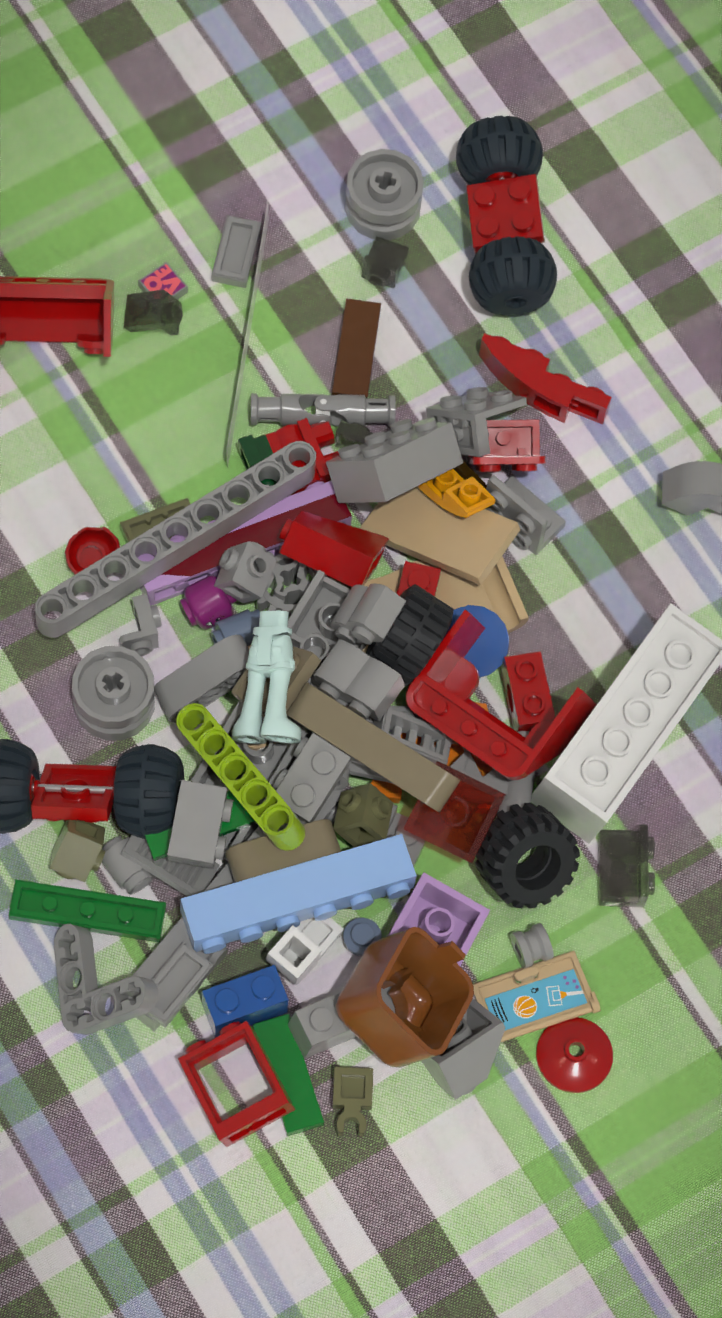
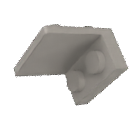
M486 387L471 388L466 390L467 395L465 396L453 395L440 398V404L427 407V419L435 418L436 422H452L460 453L481 457L490 454L486 418L527 405L526 397L514 396L510 390L491 393L488 392Z
M494 475L488 480L486 490L495 498V504L486 508V510L518 522L520 531L513 541L520 548L528 549L536 556L565 527L566 521L513 476L505 483Z

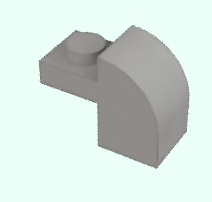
M695 461L680 464L663 471L662 504L686 516L706 508L722 514V464L709 461Z

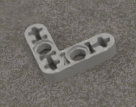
M65 924L60 927L54 939L61 1017L63 1026L67 1031L88 1035L153 1010L158 1000V988L154 981L143 977L131 976L98 989L93 939L90 931L85 927L73 924ZM80 970L82 974V980L80 985L75 989L73 986V977L76 971ZM113 996L114 1009L110 1015H107L105 1005L108 998ZM128 996H129V997L137 996V997H136V1001H134V1000H129V999H128ZM84 1010H85V1011H90L91 1014H92V1015L86 1014V1015L82 1016V1015L84 1014Z

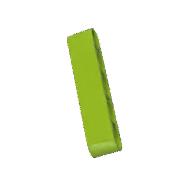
M192 703L183 707L177 715L176 725L193 748L276 847L285 851L299 847L305 838V828L292 809L203 705ZM203 723L200 728L194 730L199 724ZM224 748L219 754L215 755L219 749ZM245 772L242 778L236 780L238 775ZM266 798L262 804L257 805L261 799ZM288 823L285 829L278 831L283 824Z

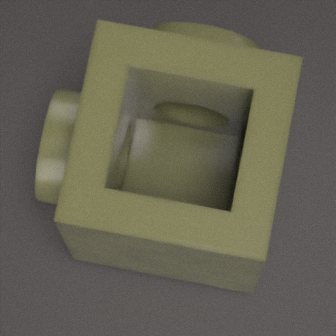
M371 783L342 791L335 817L334 831L354 848L386 839L393 802Z
M67 820L52 850L50 869L55 870L57 874L66 879H77L85 882L91 870L98 871L104 858L105 850L102 847L105 828L95 823L85 822L84 820Z

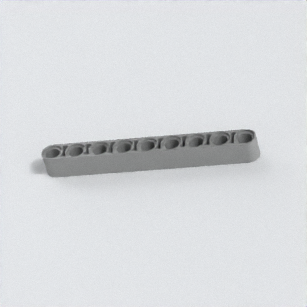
M295 441L49 590L39 597L35 604L36 623L39 631L50 638L64 635L309 484L315 475L316 452L314 448L304 441ZM296 460H302L306 462L307 465L303 467L293 466L291 463ZM273 479L277 483L272 486H266L261 481ZM236 497L244 498L247 502L241 505H237L232 503L230 500ZM204 516H212L216 521L213 523H203L200 519ZM173 535H182L186 538L182 542L169 540ZM142 554H151L155 557L151 561H141L138 559ZM114 572L124 575L122 579L117 581L107 578L109 574ZM80 592H89L93 595L87 600H80L75 597ZM49 611H58L61 613V616H59L56 619H47L44 617V615Z

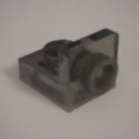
M376 236L369 255L364 257L361 277L367 279L373 285L388 286L394 289L409 255V247Z

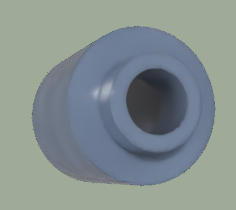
M247 609L215 622L216 630L211 632L214 644L229 636L241 635L246 645L250 646L253 637L256 636L253 634V628L259 627L260 611L257 609L250 612Z

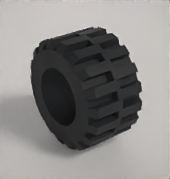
M416 584L406 589L400 596L406 600V603L383 642H372L366 651L368 656L381 661L398 672L405 686L413 682L435 653L449 629L454 610Z
M524 803L521 808L518 804L510 806L508 812L501 810L496 813L497 818L493 822L488 820L484 825L486 831L478 835L477 841L480 846L474 848V856L478 859L474 863L476 869L480 872V876L507 904L511 903L516 908L522 909L524 905L528 909L536 908L539 902L546 905L551 902V897L554 895L559 897L564 892L562 888L566 884L570 885L573 881L572 872L578 870L579 863L575 859L580 857V850L576 846L577 841L575 837L551 812L541 805L536 807L533 803ZM536 847L534 853L525 862L518 864L520 858L528 850Z

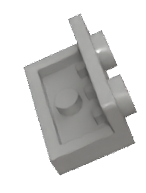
M312 733L310 738L304 737L294 752V756L297 759L289 771L284 769L279 774L273 785V788L276 789V792L292 811L309 822L315 820L354 759L315 733Z

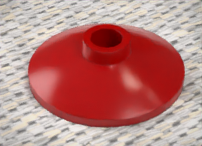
M576 1017L549 1026L544 1030L537 1044L536 1061L542 1076L552 1086L569 1093H583L596 1088L606 1079L613 1063V1049L608 1036L597 1024L587 1019ZM577 1045L583 1050V1055L575 1057L570 1054L569 1048Z

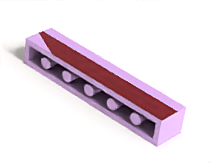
M323 481L315 482L304 491L289 495L140 587L142 594H147L150 606L182 595L187 586L210 575L218 577L221 569L219 563L224 552L230 547L248 541L265 547L266 552L270 551L274 556L279 555V546H282L284 543L283 540L279 539V536L288 518L294 520L301 511L350 526L352 515L346 503H338L332 481L326 483ZM174 535L170 538V541L182 542L186 538L182 535ZM142 554L138 557L141 561H151L155 558L151 554Z

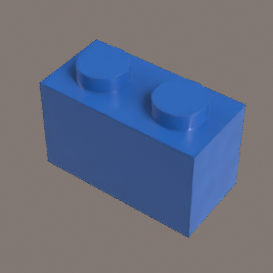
M275 965L202 991V1006L215 1038L220 1036L219 1032L222 1028L233 1022L239 1021L242 1024L247 1021L252 1026L253 1024L288 1013L289 999Z

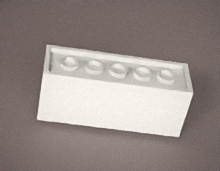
M670 603L532 793L531 802L536 806L541 805L545 807L566 828L589 844L612 817L721 664L722 639Z

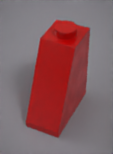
M301 511L294 520L288 518L279 536V539L284 541L279 553L317 571L321 570L325 575L353 587L354 585H365L375 572L389 538Z

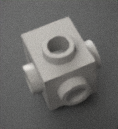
M248 541L230 547L220 559L219 565L221 569L214 586L243 604L260 599L273 582V569L277 559L266 553L265 547L255 542Z

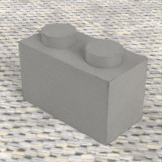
M181 780L167 853L168 861L214 869L215 860H223L227 837L220 836L223 821L230 823L234 802L232 799H227V788Z

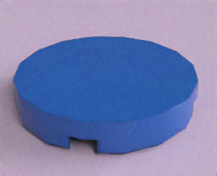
M467 605L453 610V619L445 636L464 610L471 613L485 627L464 657L477 668L479 678L492 674L502 665L504 657L508 654L510 638L505 623L495 612L483 606Z

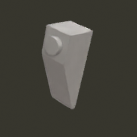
M391 987L381 988L383 1001L395 1013V1006L388 994ZM340 994L329 996L295 1011L290 1019L288 1027L304 1059L357 1037L340 1020L336 1012V1004Z

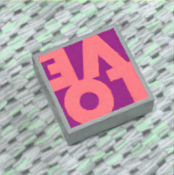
M167 262L138 280L139 288L159 311L188 293V286Z

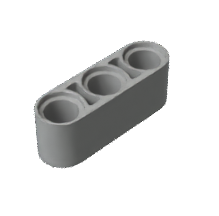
M232 635L222 639L154 686V691L169 722L176 723L179 711L186 705L198 703L206 707L234 688L246 670V662L249 655V649L241 635Z

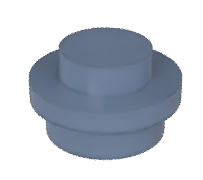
M356 918L350 921L343 933V941L346 948L358 956H362L364 950L372 942L382 937L379 926L368 918Z

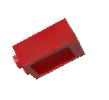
M237 1021L225 1026L220 1030V1036L209 1042L202 1040L192 1044L185 1050L186 1054L178 1058L219 1141L226 1147L296 1110L255 1030L247 1021L242 1024ZM249 1043L274 1093L224 1120L199 1070Z

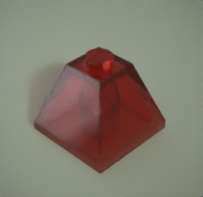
M437 761L436 765L458 778L460 782L440 813L418 799L403 830L452 855L473 863L506 794Z

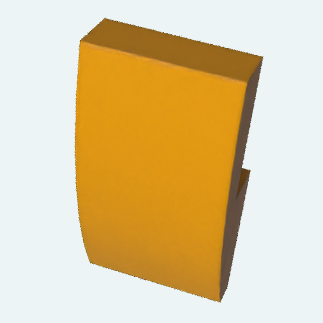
M454 469L418 486L426 496L443 509L464 518L495 504V498L473 476L464 480Z

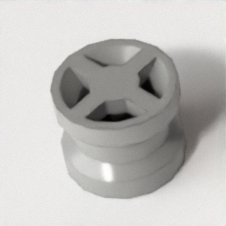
M541 923L532 925L530 931L524 933L516 931L510 934L513 950L523 969L533 966L536 960L542 959L547 961L554 958L551 941Z

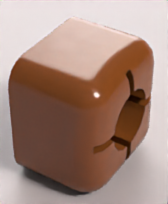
M412 927L374 941L364 950L341 991L336 1004V1012L340 1020L382 1062L390 1067L400 1068L443 1054L474 995V986L471 978L457 964V962L464 960L466 954L453 941L438 945L426 931L419 927ZM391 987L388 994L395 1006V1013L383 1001L381 988Z

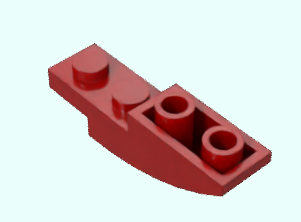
M484 333L481 339L479 356L493 375L507 389L512 391L514 395L526 397L528 405L565 423L569 412H572L603 425L609 411L611 396L606 395L597 387H586L575 383L566 375L548 372L550 359L544 357L541 352L535 349H524L511 344L508 339L502 336H491Z

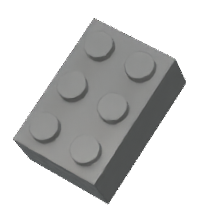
M428 418L412 424L411 419L401 420L391 424V430L386 433L377 432L366 436L364 444H354L339 449V456L326 461L338 503L387 502L463 464L452 422H436L435 418Z

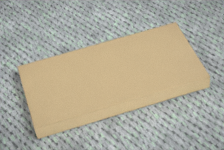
M418 486L387 502H378L360 527V529L389 538L387 546L479 585L483 584L520 531L518 522L486 509L467 518L450 513L426 496Z

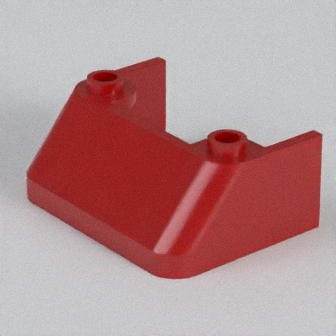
M0 276V345L5 344L6 341L77 342V346L84 348V353L103 354V357H111L114 319L113 280L102 278Z
M464 610L424 669L409 686L406 692L407 705L419 717L510 780H521L560 755L597 704L583 690L577 687L553 721L545 720L537 723L525 738L469 699L478 687L479 672L464 657L485 627L471 613Z

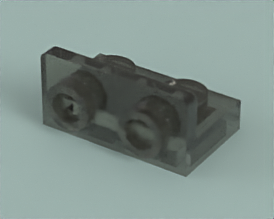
M640 824L638 831L600 830L598 834L599 906L644 907L648 896L654 895L655 873L648 872V859L654 858L655 840L654 837L648 836V825Z

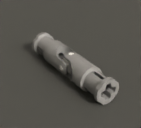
M251 393V425H257L258 422H280L281 426L297 424V421L305 418L308 419L310 425L329 421L330 425L344 427H364L366 423L388 424L390 427L391 424L395 423V395H389L388 399L366 398L365 395L281 394L280 397H258L257 393ZM315 406V414L308 413L304 409Z

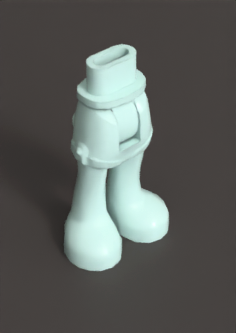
M261 611L259 627L253 628V634L256 636L253 637L248 661L246 662L248 685L241 715L232 730V739L234 741L248 744H264L267 740L290 744L301 742L300 727L290 721L286 714L288 686L291 674L295 670L293 645L290 637L292 636V629L288 628L289 612ZM266 678H270L266 712L264 720L262 721V702Z

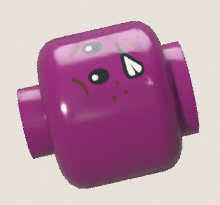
M214 575L207 576L187 586L184 590L185 598L180 600L192 626L198 624L204 630L214 627L215 622L234 615L232 603L238 601L214 586L217 579Z

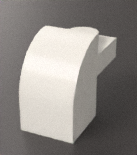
M310 918L300 921L298 927L292 925L269 951L266 961L271 965H275L281 974L297 985L313 970L320 958L343 933L344 928L332 918L321 921Z

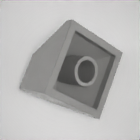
M472 999L443 1054L422 1060L421 1062L436 1083L456 1100L462 1095L473 1091L477 1085L488 1078L505 1031L504 1023L475 999Z

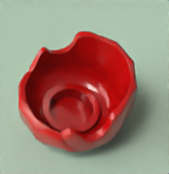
M104 526L100 528H82L68 541L65 550L68 569L76 575L120 548L118 538Z

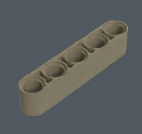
M307 682L286 713L292 719L439 813L460 782L458 778Z

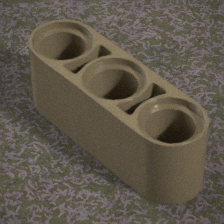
M321 819L303 824L305 838L300 846L293 850H280L267 835L229 848L225 854L234 881L239 882L341 852L331 820Z

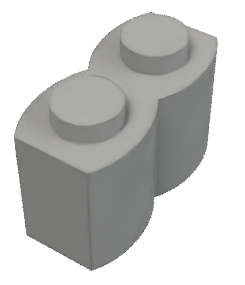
M373 583L369 587L354 585L330 626L336 630V637L352 645H355L356 642L371 645L372 642H383L404 607L406 600L382 584Z
M339 639L314 674L319 685L318 690L336 701L339 698L349 703L348 708L365 720L371 717L380 721L405 686L401 675L394 669Z

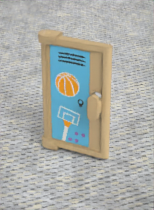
M574 950L555 956L547 961L543 960L534 963L533 966L526 969L519 968L473 984L475 1000L504 1023L505 1031L501 1042L591 1012L594 1014L601 1011L600 1003L595 992H591Z

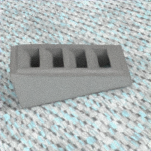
M390 707L380 721L374 719L373 725L434 764L443 768L447 765L452 739L431 724ZM402 732L406 733L405 739L401 738ZM417 736L422 737L420 746L416 744ZM431 739L437 741L435 752L429 750Z

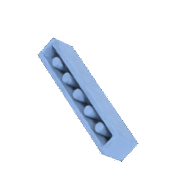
M399 834L181 898L180 911L192 949L196 952L203 950L205 954L220 951L226 947V943L239 939L242 943L257 940L266 931L278 929L279 932L288 931L292 925L298 927L300 921L315 918L316 921L329 919L335 916L338 910L351 907L352 910L363 909L373 904L375 899L388 896L389 899L403 897L410 892V889L414 888L417 875L403 835Z

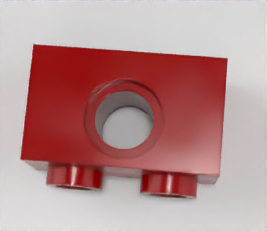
M541 651L504 657L501 678L512 729L517 732H530L541 721H553L556 717Z

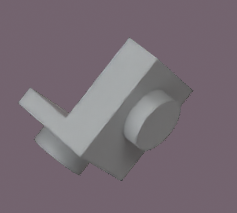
M147 594L132 597L133 613L138 631L120 636L121 646L136 651L140 656L147 655L153 649L159 648L157 627L162 626L157 605L150 606Z

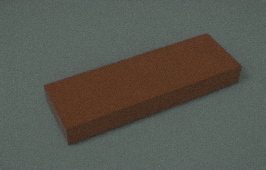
M346 298L332 395H365L368 398L381 303Z

